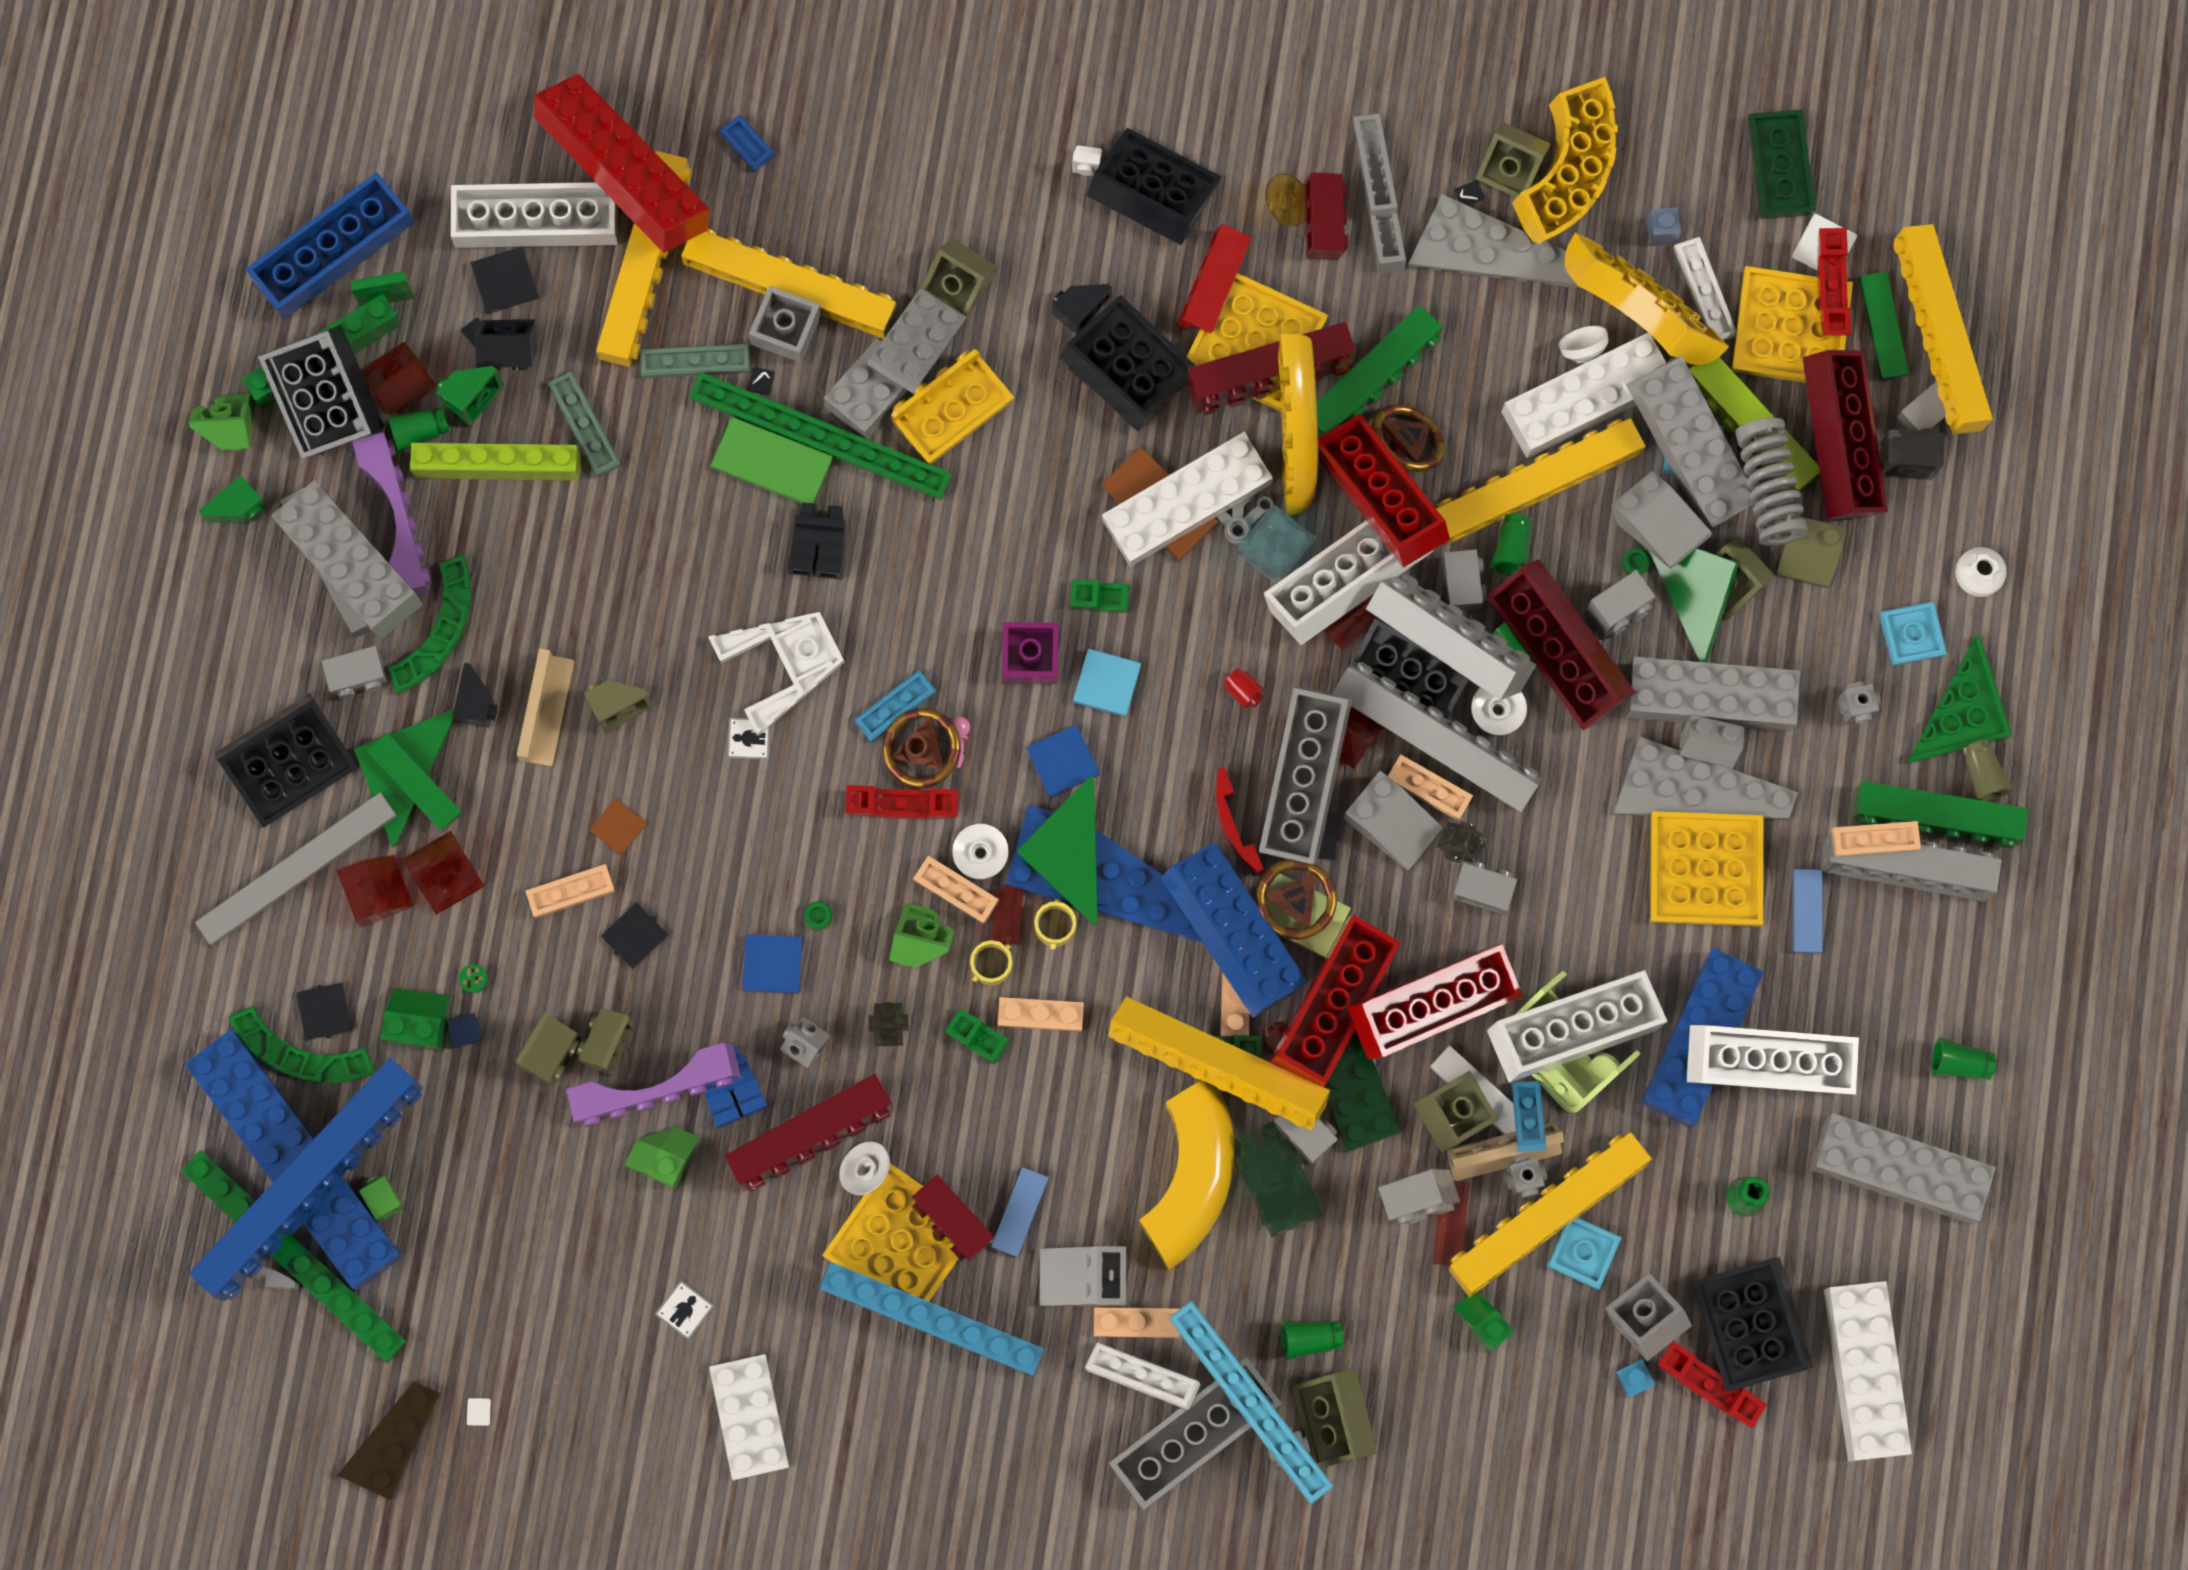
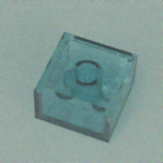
M1273 504L1241 542L1238 554L1277 584L1295 571L1314 548L1317 538Z

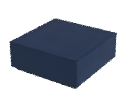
M475 1013L447 1020L454 1048L482 1041Z

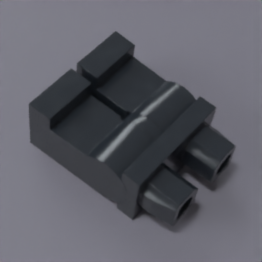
M802 503L799 515L795 516L791 554L788 562L789 574L814 577L817 549H819L816 564L817 577L842 580L846 522L842 506L830 505L827 510V518H818L817 504Z

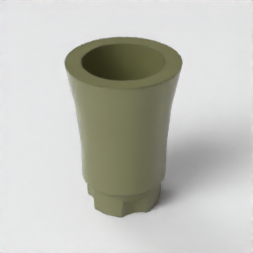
M1988 740L1976 741L1962 749L1966 758L1964 761L1974 787L1976 800L1990 802L2014 790L2005 776Z

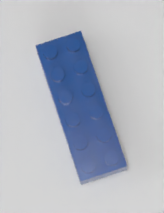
M375 172L245 270L254 284L283 320H285L414 224V221L407 208L381 176Z
M1216 842L1174 864L1161 877L1252 1018L1294 995L1308 983L1273 928L1264 919L1257 904Z
M1712 948L1707 953L1640 1104L1690 1128L1697 1123L1714 1084L1687 1082L1690 1025L1739 1028L1764 971L1715 948Z

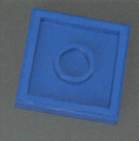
M1077 725L1026 747L1049 798L1084 783L1090 775L1094 778L1100 776V772Z
M746 934L742 990L749 992L799 994L803 938Z

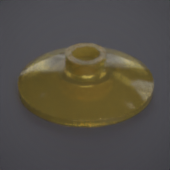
M1281 173L1272 177L1265 191L1266 203L1270 213L1278 222L1286 226H1297L1305 221L1304 185L1290 174Z

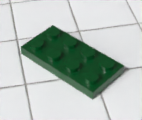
M1803 109L1749 114L1748 125L1760 218L1814 215L1816 208Z
M1355 1029L1326 1085L1323 1086L1330 1090L1327 1102L1347 1153L1400 1134L1373 1059H1367Z

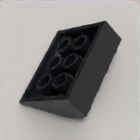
M1127 128L1095 171L1086 196L1182 245L1194 228L1222 177Z
M1121 295L1065 345L1060 359L1137 432L1148 424L1187 382L1188 368L1196 366Z
M342 324L258 356L301 459L370 435L384 427Z
M1378 617L1374 619L1353 659L1357 664L1362 662L1371 667L1372 673L1378 677H1387L1396 684V688L1402 692L1408 691L1413 693L1420 699L1419 702L1426 707L1433 706L1439 709L1447 720L1469 681L1468 678Z
M310 693L215 752L217 761L263 828L359 768Z
M1774 1257L1693 1281L1726 1392L1814 1368L1780 1257Z

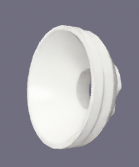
M1587 326L1576 329L1566 334L1560 340V351L1564 357L1576 361V363H1587L1602 355L1609 341L1607 330L1601 326Z
M1976 547L1968 550L1959 558L1955 569L1956 579L1960 587L1968 594L1977 597L1990 596L2003 585L2006 578V565L1996 551L1986 547ZM1980 561L1990 563L1992 567L1991 574H1980L1977 570V563Z

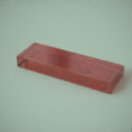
M1453 1180L1460 1203L1453 1205V1211L1441 1215L1437 1214L1432 1264L1450 1266L1453 1264L1451 1259L1463 1250L1470 1182Z

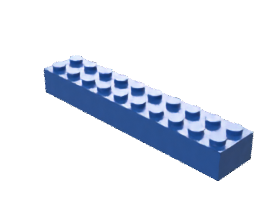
M231 1029L185 1063L193 1077L272 1182L283 1173L315 1138L246 1045ZM342 1175L340 1177L343 1179L341 1184L332 1192L328 1190L321 1198L323 1202L319 1208L312 1214L308 1212L301 1221L351 1288L359 1291L399 1261L404 1255Z
M389 1058L188 1274L214 1298L224 1302L227 1299L232 1300L242 1290L240 1285L247 1277L253 1278L261 1270L262 1265L260 1263L268 1255L272 1257L279 1251L283 1245L281 1241L288 1233L290 1235L294 1234L303 1223L301 1219L308 1212L312 1214L319 1208L323 1202L321 1198L328 1190L330 1192L334 1191L343 1180L340 1177L348 1169L352 1171L359 1165L363 1159L361 1155L367 1148L373 1149L382 1139L380 1134L388 1126L392 1128L398 1123L402 1117L400 1113L407 1105L413 1106L422 1096L420 1091L423 1087L392 1058Z

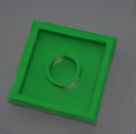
M403 271L352 280L350 282L352 292L360 307L382 293L389 303L414 299L412 286Z

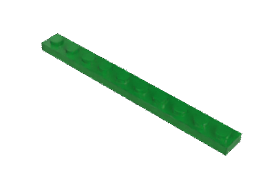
M702 372L699 373L689 395V398L693 401L829 454L834 458L938 500H942L952 477L950 472Z
M202 1150L181 1170L188 1179L235 1222L256 1201ZM289 1233L281 1241L282 1247L272 1257L382 1360L388 1363L407 1341L298 1239Z

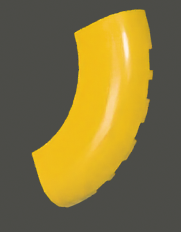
M1606 77L1561 92L1549 104L1556 130V147L1552 164L1544 179L1531 188L1522 191L1512 202L1525 232L1535 243L1539 244L1551 239L1575 224L1595 203L1607 183L1616 156L1617 148L1615 146L1618 125H1615V105Z
M1575 232L1566 249L1565 268L1577 286L1602 298L1629 316L1653 336L1669 355L1675 358L1682 356L1684 361L1689 364L1704 365L1718 359L1729 346L1712 327L1706 328L1699 321L1701 316L1684 305V301L1669 289L1665 291L1654 282L1655 279L1640 268H1637L1635 271V268L1624 260L1623 257L1617 254L1613 258L1603 250L1602 245Z
M1283 333L1280 334L1278 351L1280 391L1283 392L1281 409L1283 434L1281 469L1286 516H1292L1308 509L1316 495L1318 473L1317 399L1311 339L1301 334Z
M1203 1080L1166 1101L1165 1107L1173 1121L1178 1140L1176 1172L1164 1197L1148 1214L1139 1219L1140 1226L1169 1271L1185 1260L1209 1234L1226 1202L1232 1182L1235 1142L1229 1109L1222 1091Z

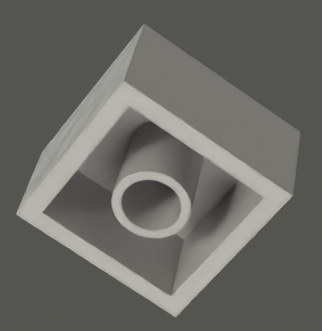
M769 286L749 332L751 345L802 363L822 315L820 304Z
M1635 570L1593 598L1584 614L1603 640L1608 636H1611L1613 639L1626 630L1625 627L1632 620L1636 624L1648 615L1647 612L1652 609L1651 604L1656 596L1637 570Z
M1650 1273L1605 1308L1614 1326L1647 1361L1692 1326L1684 1309Z

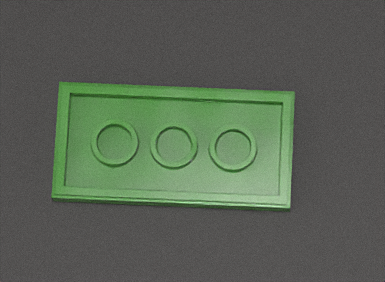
M732 417L712 461L711 468L796 502L815 503L833 461V456Z

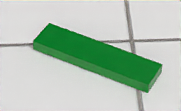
M1887 272L1861 275L1859 283L1880 381L1907 377L1909 372Z
M385 733L366 750L441 832L463 814L388 733Z

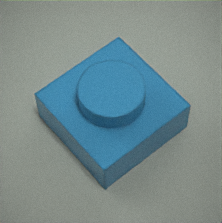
M1643 1359L1616 1372L1628 1398L1655 1385Z

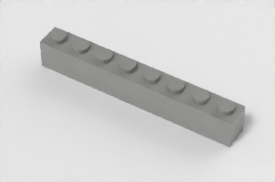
M1353 661L1349 665L1332 694L1352 698L1351 706L1522 812L1542 778L1538 777L1536 770L1527 765L1522 767L1514 762L1515 758L1503 750L1498 752L1490 747L1491 743L1481 736L1474 737L1466 732L1467 728L1457 721L1450 722L1443 717L1444 714L1439 709L1433 706L1428 708L1419 702L1420 699L1413 693L1408 691L1404 693L1397 689L1396 684L1389 678H1380L1373 674L1372 668L1365 663L1358 662L1357 664Z

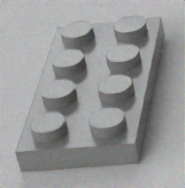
M920 288L867 364L914 394L958 332L966 316Z

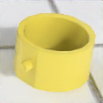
M1055 899V902H1049L1038 910L1034 920L1035 933L1040 941L1050 946V949L1055 950L1056 947L1063 946L1074 937L1076 916L1069 906L1061 903L1060 899ZM1059 909L1070 916L1072 929L1067 936L1053 940L1041 933L1038 923L1040 917L1045 912Z
M992 940L982 942L976 946L970 959L971 970L974 976L972 980L975 983L980 981L982 984L990 986L1001 984L1007 980L1013 965L1009 951L1011 946L1008 943L1004 946L1001 942ZM996 948L1004 952L1009 962L1004 974L990 979L983 977L977 972L974 966L975 958L984 949Z

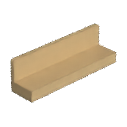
M539 648L517 757L522 762L551 767L554 764L575 662L573 659L553 656L550 650Z
M1556 1122L1545 1124V1151L1518 1152L1516 1132L1447 1149L1452 1178L1454 1181H1460L1506 1169L1509 1165L1513 1164L1512 1159L1529 1155L1530 1160L1535 1158L1541 1160L1562 1154L1561 1143L1564 1142L1563 1133Z

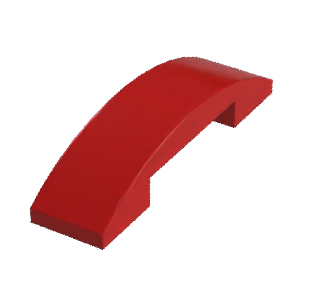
M1819 228L1818 300L1823 336L1851 335L1850 308H1848L1846 256L1848 255L1847 228Z
M1223 766L1219 768L1215 788L1216 811L1221 830L1228 845L1240 862L1256 876L1262 875L1264 869L1254 843L1243 847L1227 806L1226 800L1233 798L1234 790Z
M846 785V814L893 819L957 818L958 789L930 788L928 791L874 788V786Z
M1672 1341L1657 1365L1675 1380L1744 1425L1753 1428L1766 1408L1767 1403L1744 1388L1726 1392L1721 1374L1698 1360L1697 1356L1681 1345Z

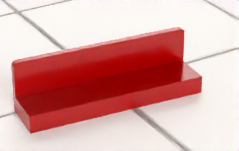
M1221 224L1215 229L1176 326L1186 330L1193 325L1207 333L1214 331L1250 243V236L1225 224Z

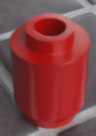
M1235 669L1223 682L1227 687L1226 690L1244 708L1248 706L1254 708L1264 698L1261 694L1264 688L1246 670Z

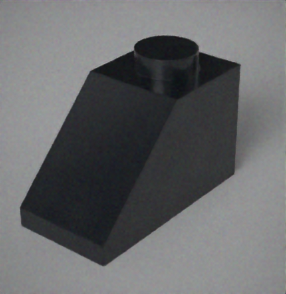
M1109 284L1070 286L1065 292L1061 290L1052 300V315L1077 335L1112 297L1113 287Z
M464 663L453 717L459 723L489 728L490 721H495L498 705L494 704L493 697L471 664Z

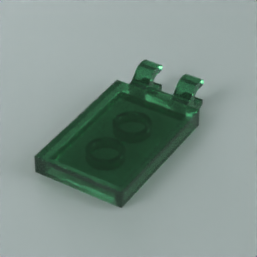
M1274 1122L1263 1125L1260 1134L1265 1143L1254 1147L1249 1132L1238 1135L1235 1144L1242 1156L1237 1158L1236 1163L1271 1237L1323 1217L1324 1212L1289 1139L1280 1141L1278 1129Z

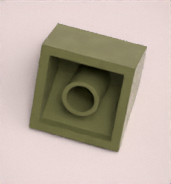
M1502 122L1493 136L1475 179L1517 198L1522 191L1531 188L1551 144Z
M952 238L939 248L921 288L967 318L988 288L998 266Z
M1800 516L1792 517L1791 519H1805L1809 533L1801 539L1782 544L1775 575L1829 588L1841 555L1846 528ZM1790 532V533H1785V534H1784V537H1785V536H1788V535H1791V532Z
M1739 536L1726 544L1717 553V555L1739 562L1723 612L1727 620L1758 595L1776 577Z
M602 680L591 684L587 688L588 691L584 693L605 734L654 707L647 690L611 680L602 682Z
M601 1008L599 1014L594 1013L588 1027L591 1029L587 1040L583 1039L577 1050V1054L580 1055L578 1060L586 1066L613 1076L635 1027L632 1019L625 1014Z
M544 1012L515 1062L522 1070L552 1086L554 1081L559 1082L566 1071L564 1064L568 1057H574L581 1043L578 1041L580 1036Z
M1471 1071L1464 1073L1413 1103L1441 1153L1499 1120Z

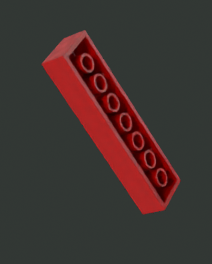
M579 73L534 95V118L663 253L708 231L709 207Z

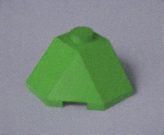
M251 393L222 395L214 399L215 404L208 408H204L201 405L192 409L189 420L190 428L221 450L241 451L250 447L252 439Z
M905 903L894 933L889 961L904 966H921L949 951L954 931L949 926H943L938 921L939 915L933 909Z
M676 1126L636 1140L624 1166L676 1190L701 1138Z

